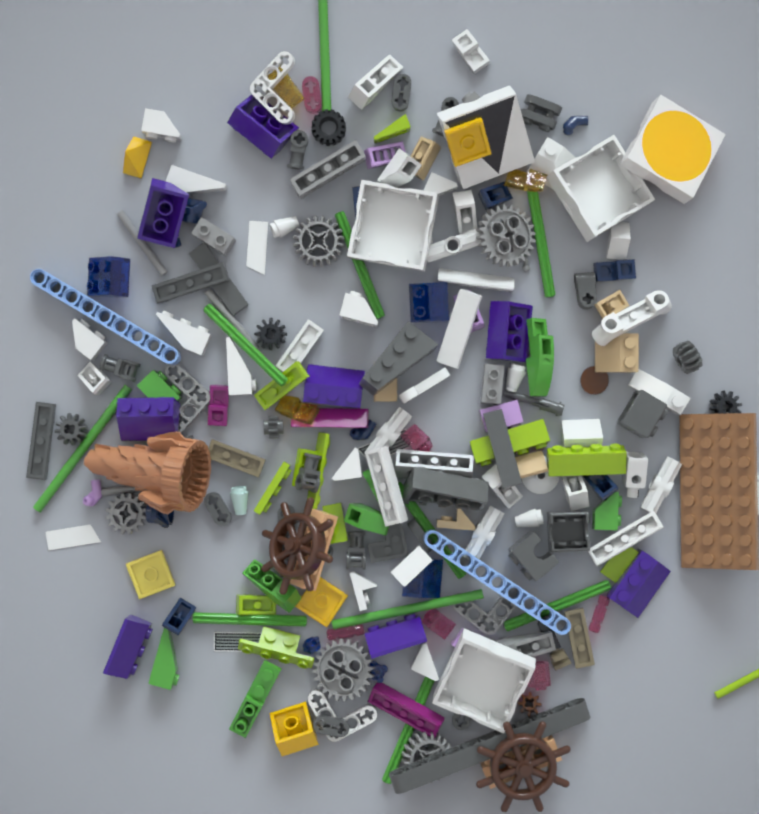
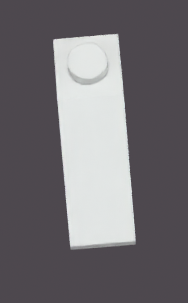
M389 54L354 85L348 98L362 110L403 69V66Z
M171 165L166 182L174 184L189 195L227 190L225 183Z
M226 337L229 395H253V390H256V379H253L233 340L230 337Z
M638 369V372L634 374L628 384L635 390H644L666 403V409L676 415H681L691 399L672 386Z

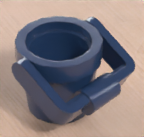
M188 198L182 221L197 224L202 217L203 209L206 208L207 202Z
M147 505L146 520L148 523H155L168 528L169 525L173 524L174 511L167 515Z

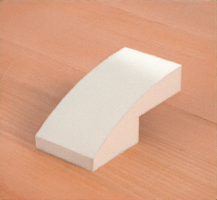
M468 29L452 39L456 49L474 74L490 64V60L481 50L478 42Z

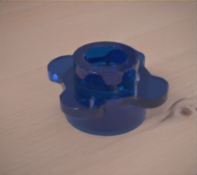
M319 637L306 639L302 645L303 651L308 654L318 651L321 648Z
M372 661L370 666L375 667V669L370 670V673L374 675L372 679L376 680L377 683H382L388 667L378 664L377 661Z

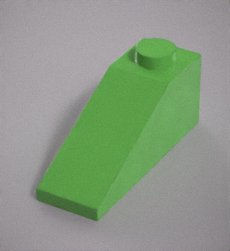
M164 628L148 684L171 690L173 685L177 686L180 675L177 674L178 665L171 631Z

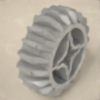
M313 216L314 222L306 218L308 225L301 222L300 225L303 229H295L300 235H293V239L299 240V242L293 243V247H300L295 253H303L299 259L303 260L306 257V265H309L311 260L313 261V267L317 266V262H320V266L324 267L323 261H327V264L331 265L329 259L332 257L334 261H337V257L334 254H342L338 247L344 248V244L339 243V241L344 240V236H338L342 233V229L335 231L338 224L334 223L331 226V218L327 222H324V216H321L320 221H318L317 216ZM324 227L327 230L318 234L311 230V228ZM307 233L312 241L305 250L303 238ZM331 233L335 238L332 250L326 245V240ZM314 237L318 239L323 238V246L320 244L314 245L316 243ZM320 249L324 251L326 255L316 257L310 255V253Z
M422 732V736L415 733L416 739L409 738L410 745L404 744L406 751H402L401 754L404 758L401 761L403 764L408 765L413 763L416 751L419 753L416 759L418 761L425 758L423 753L431 756L440 750L443 751L451 748V745L446 743L447 739L445 737L441 738L440 733L437 734L435 739L433 732H431V736H428L426 732ZM425 744H431L428 747H422Z

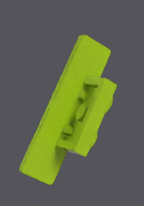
M318 433L315 451L298 448L292 480V486L294 487L300 467L304 468L306 459L304 454L309 453L322 456L319 459L317 471L321 472L319 489L316 493L308 490L307 499L309 497L314 499L312 509H317L320 503V488L324 482L323 471L327 464L326 453L330 446V435L328 433Z
M263 626L259 643L240 639L238 649L243 653L258 654L265 659H277L284 664H296L303 669L312 668L315 659L296 653L300 635Z

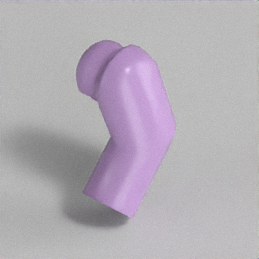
M100 479L91 481L92 491L83 498L84 505L94 506L102 498Z

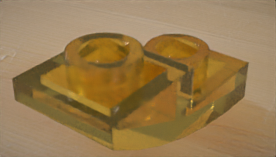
M274 70L268 75L269 80L276 79L277 71ZM288 73L274 87L279 97L291 109L304 100L302 93Z
M515 169L508 172L504 186L523 191L542 192L548 175L530 169L528 173Z
M285 395L280 399L275 411L290 419L312 425L320 409L317 405L301 402L298 397Z

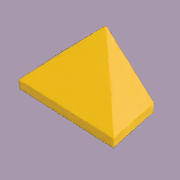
M137 137L132 138L125 151L124 174L142 179L152 145L151 141Z

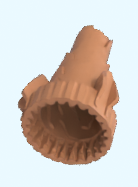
M177 431L149 437L147 439L149 446L134 444V447L120 445L113 447L95 444L94 449H91L84 458V465L92 473L105 476L106 479L121 485L135 487L136 491H142L139 493V500L167 515L174 510L195 511L202 503L209 486L211 457L208 446L202 440L184 438L181 432Z

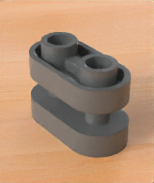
M527 94L524 103L528 105V109H521L524 124H535L539 126L540 130L545 132L554 130L557 122L552 118L554 115L560 116L562 107L540 97ZM535 109L546 112V115L536 113Z

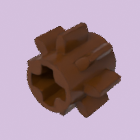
M531 692L526 697L522 694L523 700L518 702L519 706H523L520 713L527 712L528 717L533 712L538 715L537 707H542L541 703H537L539 696L537 695L534 698ZM529 701L531 703L533 701V708L530 706L526 708V702Z

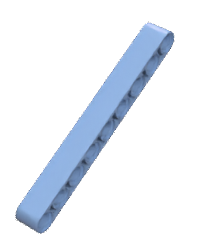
M35 269L31 272L30 280L35 286L169 365H176L180 362L181 354L176 348L42 269ZM44 274V281L38 283V276ZM56 284H60V285H61L60 291L57 292V293H54V291H53L54 286H55ZM76 293V301L70 302L71 294ZM93 303V310L86 312V305ZM108 312L110 318L108 321L103 322L102 315ZM125 322L126 329L119 332L118 325ZM137 332H142L143 334L140 341H135L134 339ZM157 341L159 348L156 351H152L150 346L153 342ZM170 351L175 352V359L172 361L167 360V354Z
M428 530L424 533V543L441 556L556 633L564 635L570 631L571 623L566 617L439 532ZM432 533L437 535V542L434 544H430L427 541L428 536ZM451 544L453 552L446 555L443 549L446 545ZM463 555L469 556V563L467 565L460 564V558ZM479 566L485 567V574L483 576L476 575V569ZM495 577L501 578V585L498 587L492 585V580ZM511 588H516L517 595L510 598L508 591ZM533 599V606L525 608V600ZM544 609H548V618L541 619V611ZM564 620L565 627L558 630L556 627L557 622Z

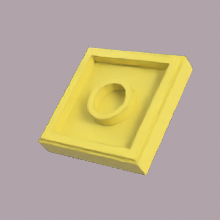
M163 550L126 563L139 600L176 585Z

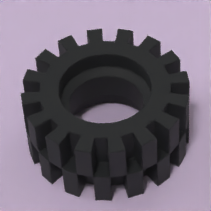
M325 109L323 112H318V115H315L314 120H312V134L320 144H326V146L333 144L334 146L344 138L346 124L339 112ZM325 121L335 123L336 131L333 134L327 135L322 132L321 126Z

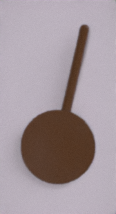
M595 366L586 368L580 378L583 390L593 395L602 393L607 388L609 382L607 373H595Z

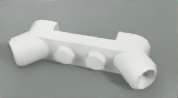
M654 291L646 295L644 300L617 314L613 312L604 317L601 324L592 331L593 339L598 345L606 346L611 340L660 314H667L672 308L668 295L663 291Z

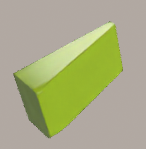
M404 114L373 137L374 143L377 144L410 132L411 126L407 115Z
M341 502L322 506L324 512L338 516L330 544L348 541Z
M632 547L609 559L600 572L616 583L639 552Z
M237 594L236 614L276 615V603L267 595Z

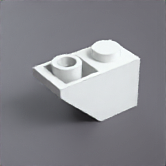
M145 108L141 131L146 135V138L157 139V137L165 138V141L176 143V140H182V136L164 111Z
M399 148L378 178V181L398 188L410 182L422 164Z
M74 318L72 324L75 348L94 361L108 344L104 340L106 337L98 330L93 332L89 329L91 325L81 318L79 321Z

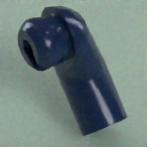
M571 116L563 124V133L565 135H572L573 129L577 125H588V116Z
M369 419V428H353L350 430V436L353 440L357 441L368 439L377 424Z

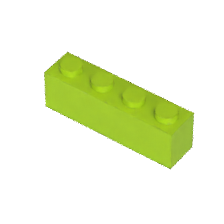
M544 419L508 429L513 452L517 453L518 456L528 453V449L536 447V450L545 448L547 443H550ZM489 435L469 441L476 465L480 464L483 467L492 464L491 460H495Z
M617 443L610 444V446L592 444L585 447L581 445H572L571 447L555 445L552 448H547L548 476L626 474L627 452L624 445Z

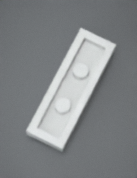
M308 319L280 358L276 367L281 371H285L296 361H299L301 364L324 330Z

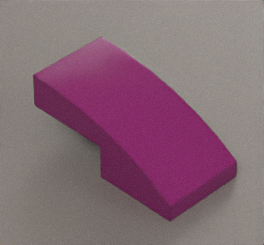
M210 385L208 425L227 426L229 409L228 386Z

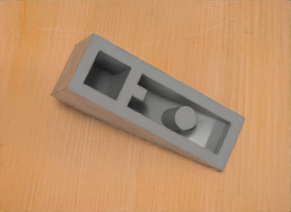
M551 631L508 636L495 640L497 643L531 657L556 650Z

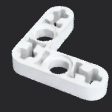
M283 51L252 82L250 92L279 122L288 125L294 121L295 113L273 91V88L295 65L293 55ZM284 57L288 58V65H286L285 63L283 64L282 59ZM276 64H277L278 66H281L280 68L283 69L282 72L280 71V69H278L277 67H275ZM271 70L277 71V77L274 80H269L268 73ZM258 85L262 86V90L265 93H267V95L264 96L260 92H257L256 87ZM271 97H276L277 99L275 107L268 106V100ZM280 108L286 113L289 112L288 119H282L283 115L278 111Z
M445 367L416 386L401 393L398 397L405 404L449 377L450 373Z
M320 689L312 690L309 693L308 702L316 717L324 710H328L331 716L337 717L325 694H322ZM313 694L321 695L320 703L322 705L326 703L327 706H323L317 711L316 708L319 705L317 701H312ZM365 705L344 716L343 719L346 721L349 718L356 719L357 726L349 728L348 734L344 737L326 735L327 738L332 742H337L373 723L377 718L376 708L372 705ZM366 709L369 711L373 710L372 718L369 719L368 716L363 718L362 721L364 723L361 724L360 718L356 714L360 713L361 717L365 715ZM323 719L320 720L319 723L322 729L324 726L330 727V724H325ZM339 724V726L332 725V727L339 729V728H341V725H340V724Z

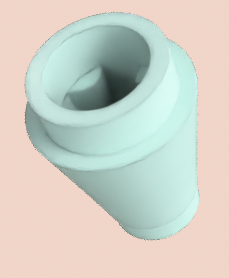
M246 486L231 488L230 497L235 515L247 514L249 491H247Z

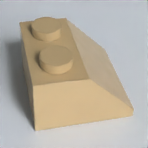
M624 333L611 340L606 346H600L595 342V373L638 372V333Z

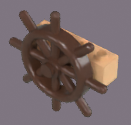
M312 497L307 499L303 513H290L288 504L282 502L280 507L284 518L277 523L273 532L269 530L262 531V536L270 539V561L265 563L261 570L268 572L274 567L276 572L283 576L279 590L281 595L287 593L289 584L306 589L307 591H316L324 562L331 563L333 561V557L327 554L338 516L312 509L314 505ZM300 522L298 530L296 532L294 525ZM287 532L289 533V538L285 537ZM287 557H289L288 563L286 565L284 560Z
M506 721L503 723V728L507 738L502 740L494 751L482 746L477 748L479 754L491 759L480 763L486 778L477 781L476 786L477 788H483L489 785L490 789L497 787L500 792L506 795L501 805L502 812L508 811L513 799H532L536 810L542 812L544 807L539 796L544 794L553 783L565 788L570 785L568 780L556 776L557 762L561 761V756L569 753L571 748L568 745L557 748L552 735L541 738L546 728L544 721L538 724L534 735L529 733L514 734L511 724ZM538 749H541V750H542V752H541L540 754H538V755H535V754H534V752H535L536 750H538ZM500 764H506L505 768L499 769ZM547 767V771H543L541 769ZM531 775L542 778V780L535 785ZM522 778H524L527 785L526 789H518ZM512 781L511 786L507 785L506 783Z

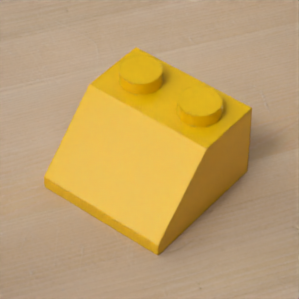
M306 701L269 713L275 742L282 757L319 745Z

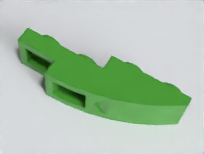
M530 318L527 319L531 357L526 358L530 396L546 397L553 374L554 340L553 336L548 335L546 319Z
M264 660L229 730L244 738L247 737L282 668Z

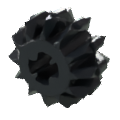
M269 318V324H267L263 319L264 327L256 326L261 330V332L254 333L255 336H261L256 342L261 343L264 341L261 346L263 349L266 348L267 344H269L270 351L273 350V344L279 349L280 345L277 342L280 341L283 344L286 342L281 338V336H287L286 332H281L286 328L285 325L278 327L280 320L273 324V318ZM270 329L271 331H276L273 339L266 337Z
M725 390L721 391V396L715 393L714 397L716 400L711 399L709 401L711 404H714V407H709V411L715 410L713 414L741 413V410L737 409V407L742 406V403H736L739 396L733 397L732 391H729L728 394H726ZM722 405H729V408L722 409Z

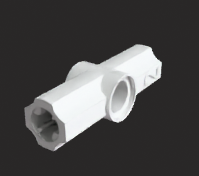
M474 229L431 244L427 262L430 263L477 247L481 243V240L476 239V237L480 236L479 232ZM450 241H454L457 243L458 248L454 251L449 250L447 244Z
M399 407L390 420L381 427L376 434L377 437L371 442L366 451L384 446L392 447L412 416Z
M668 456L666 457L658 474L654 475L649 484V491L640 506L642 509L657 513L663 499L669 495L674 485L673 481L682 466L680 462Z
M490 505L483 519L477 524L475 531H473L472 539L465 550L480 559L486 546L488 547L494 538L495 530L505 513ZM463 555V557L469 560V556Z

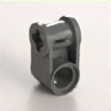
M574 273L577 303L580 308L588 310L597 301L595 273ZM585 296H587L588 299H591V301L588 304L586 301H583Z

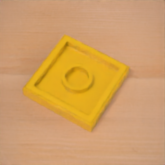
M481 117L444 130L455 167L492 154Z
M320 577L316 591L305 590L301 600L295 607L327 628L348 595Z

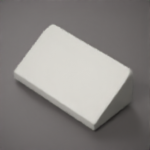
M418 546L391 573L405 587L432 562V559Z

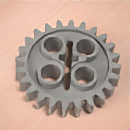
M505 204L500 207L495 206L493 209L487 210V214L481 216L483 220L478 222L481 228L476 229L480 233V236L476 237V239L481 240V243L477 246L484 248L481 254L487 253V260L493 258L492 264L499 262V267L505 266V264L506 267H510L512 264L514 266L518 265L519 262L525 261V257L530 256L528 251L534 250L533 246L530 245L536 242V240L531 238V236L535 235V232H531V228L534 225L528 224L531 218L525 219L526 212L519 213V207L513 210V205L507 207ZM509 220L512 221L513 228L509 225ZM493 226L496 227L497 233H494ZM516 238L519 240V246L516 244ZM499 244L503 246V252L499 249Z
M340 638L338 644L335 639L332 640V645L330 643L325 644L327 650L324 648L319 649L322 655H315L319 661L313 662L317 669L312 672L318 674L314 680L320 681L317 688L324 687L322 694L329 692V699L335 695L336 701H339L341 696L343 702L347 701L348 696L351 700H354L355 694L358 697L362 696L360 690L364 692L368 690L365 685L372 684L368 678L374 677L370 670L375 669V667L370 666L369 663L374 660L367 659L370 653L363 652L365 646L358 648V641L352 645L351 639H348L345 643L344 638ZM338 651L343 654L341 662L337 661L335 657ZM354 660L360 663V669L358 671L354 670L352 667V663ZM329 661L334 663L336 666L330 665ZM346 666L345 670L348 672L342 674V669L338 667ZM329 669H332L335 673L333 679L327 676ZM350 673H353V674L358 675V679L355 678V677H354L353 675H351ZM345 678L351 680L352 685L350 688L344 685Z

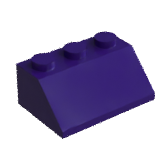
M250 95L235 107L227 122L234 130L239 132L271 159L284 148L291 139L292 133L299 129L293 122L288 125L279 122L253 95Z
M152 178L137 239L175 248L189 194L170 182Z
M491 301L486 347L487 359L526 363V358L529 356L527 319L532 318L533 306L511 301Z
M308 364L307 373L310 377L305 380L303 402L361 409L363 387L359 385V382L365 375L364 370Z
M174 397L117 398L116 418L121 441H147L149 437L169 432H178L180 403Z
M638 549L639 553L606 595L637 618H639L671 572L656 559Z
M415 613L404 616V620L398 622L397 619L387 621L386 625L382 627L378 625L370 626L367 628L368 631L365 632L371 659L427 642L420 615L416 616Z
M129 615L124 619L103 674L125 679L135 675L138 668L136 661L138 657H142L146 648L143 646L145 639L149 640L153 631L150 628L151 622L134 615Z

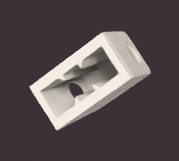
M627 452L626 474H622V483L627 487V497L638 498L639 488H645L648 458L643 452Z

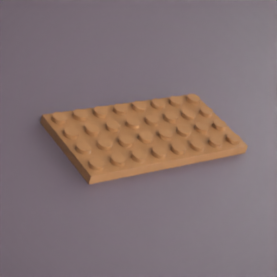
M756 413L679 415L680 463L682 464L680 468L681 568L759 570Z

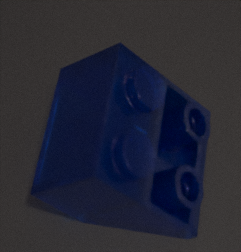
M114 256L89 258L87 296L128 297L130 259Z
M447 282L409 284L411 323L449 322Z
M431 558V563L405 587L402 586V596L440 598L443 559Z

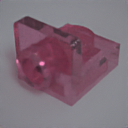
M416 424L412 425L401 435L402 440L412 450L429 452L433 447L430 438Z
M437 609L427 611L422 620L424 625L444 640L456 625Z

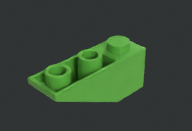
M254 559L242 574L274 603L290 613L301 600L298 590L289 584L287 593L281 595L279 590L283 579L271 570L263 572L261 570L263 565Z

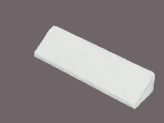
M443 268L438 270V283L504 292H513L514 278Z
M459 290L436 360L437 362L459 369L482 299L481 295L469 290Z
M388 446L366 451L365 455L385 527L407 521L408 517Z
M652 511L594 545L588 552L598 567L664 527L656 512Z

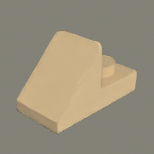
M621 290L594 304L602 320L613 312L617 314L630 306Z
M461 509L456 510V520H452L453 517L441 516V519L436 521L437 528L475 531V525Z

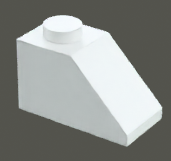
M466 190L452 193L458 234L477 229L476 209L472 191Z
M496 464L481 476L484 481L489 482V487L508 509L523 497L515 486L503 489Z
M582 475L560 476L570 510L575 511L590 507L588 491Z

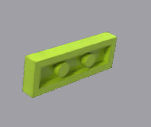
M296 361L282 372L288 379L284 386L281 387L272 380L254 394L264 410H268L310 377L299 361Z
M283 461L255 507L254 512L261 515L262 512L266 513L272 504L269 502L273 495L277 496L282 488L279 484L282 479L287 480L292 471L289 469L291 466L289 463Z

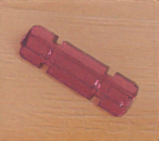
M603 595L599 597V604L596 605L592 617L593 622L589 626L590 631L599 633L600 623L603 622L607 610L606 606L609 605L610 598Z
M362 624L355 625V627L349 626L338 628L337 630L328 629L326 632L328 640H335L337 637L340 639L353 637L354 635L360 636L364 634V627Z

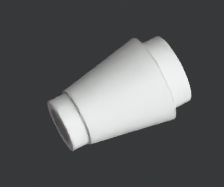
M296 216L273 220V223H270V229L274 238H282L299 227Z
M511 363L507 372L506 390L517 392L526 374L525 366Z
M535 508L515 516L517 528L540 527V525L544 524L541 509L536 510Z

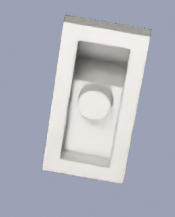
M354 571L350 572L359 610H366L367 604H370L368 593H364L363 590L376 587L377 584Z

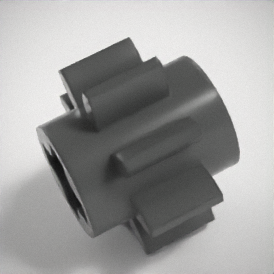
M268 416L269 420H264V435L269 434V438H279V434H284L283 420H278V416Z

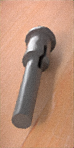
M506 389L503 395L540 407L539 410L556 414L555 416H562L565 406L561 404L562 402L557 403L545 398L540 400Z

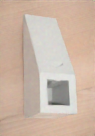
M164 310L162 314L156 313L183 348L204 356L212 337L208 333L209 329L198 326V328L190 326L192 322L183 318L180 321L173 319L174 315Z

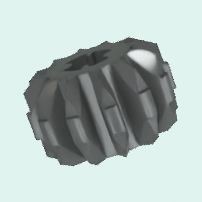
M690 341L681 342L673 348L675 361L684 373H693L703 366L700 353Z
M67 413V419L64 416L60 417L63 423L56 422L55 424L60 427V429L55 430V433H61L57 439L62 440L64 438L63 444L65 445L70 441V444L74 446L76 440L79 443L82 442L80 435L83 437L87 436L82 431L83 429H88V426H82L85 422L84 418L78 421L79 414H75L73 417L71 413ZM68 426H74L75 429L73 430L75 432L68 433V429H70Z

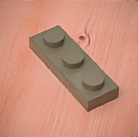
M214 439L211 440L208 448L211 460L260 477L266 459Z
M583 607L564 611L565 617L571 623L568 635L575 668L595 665Z

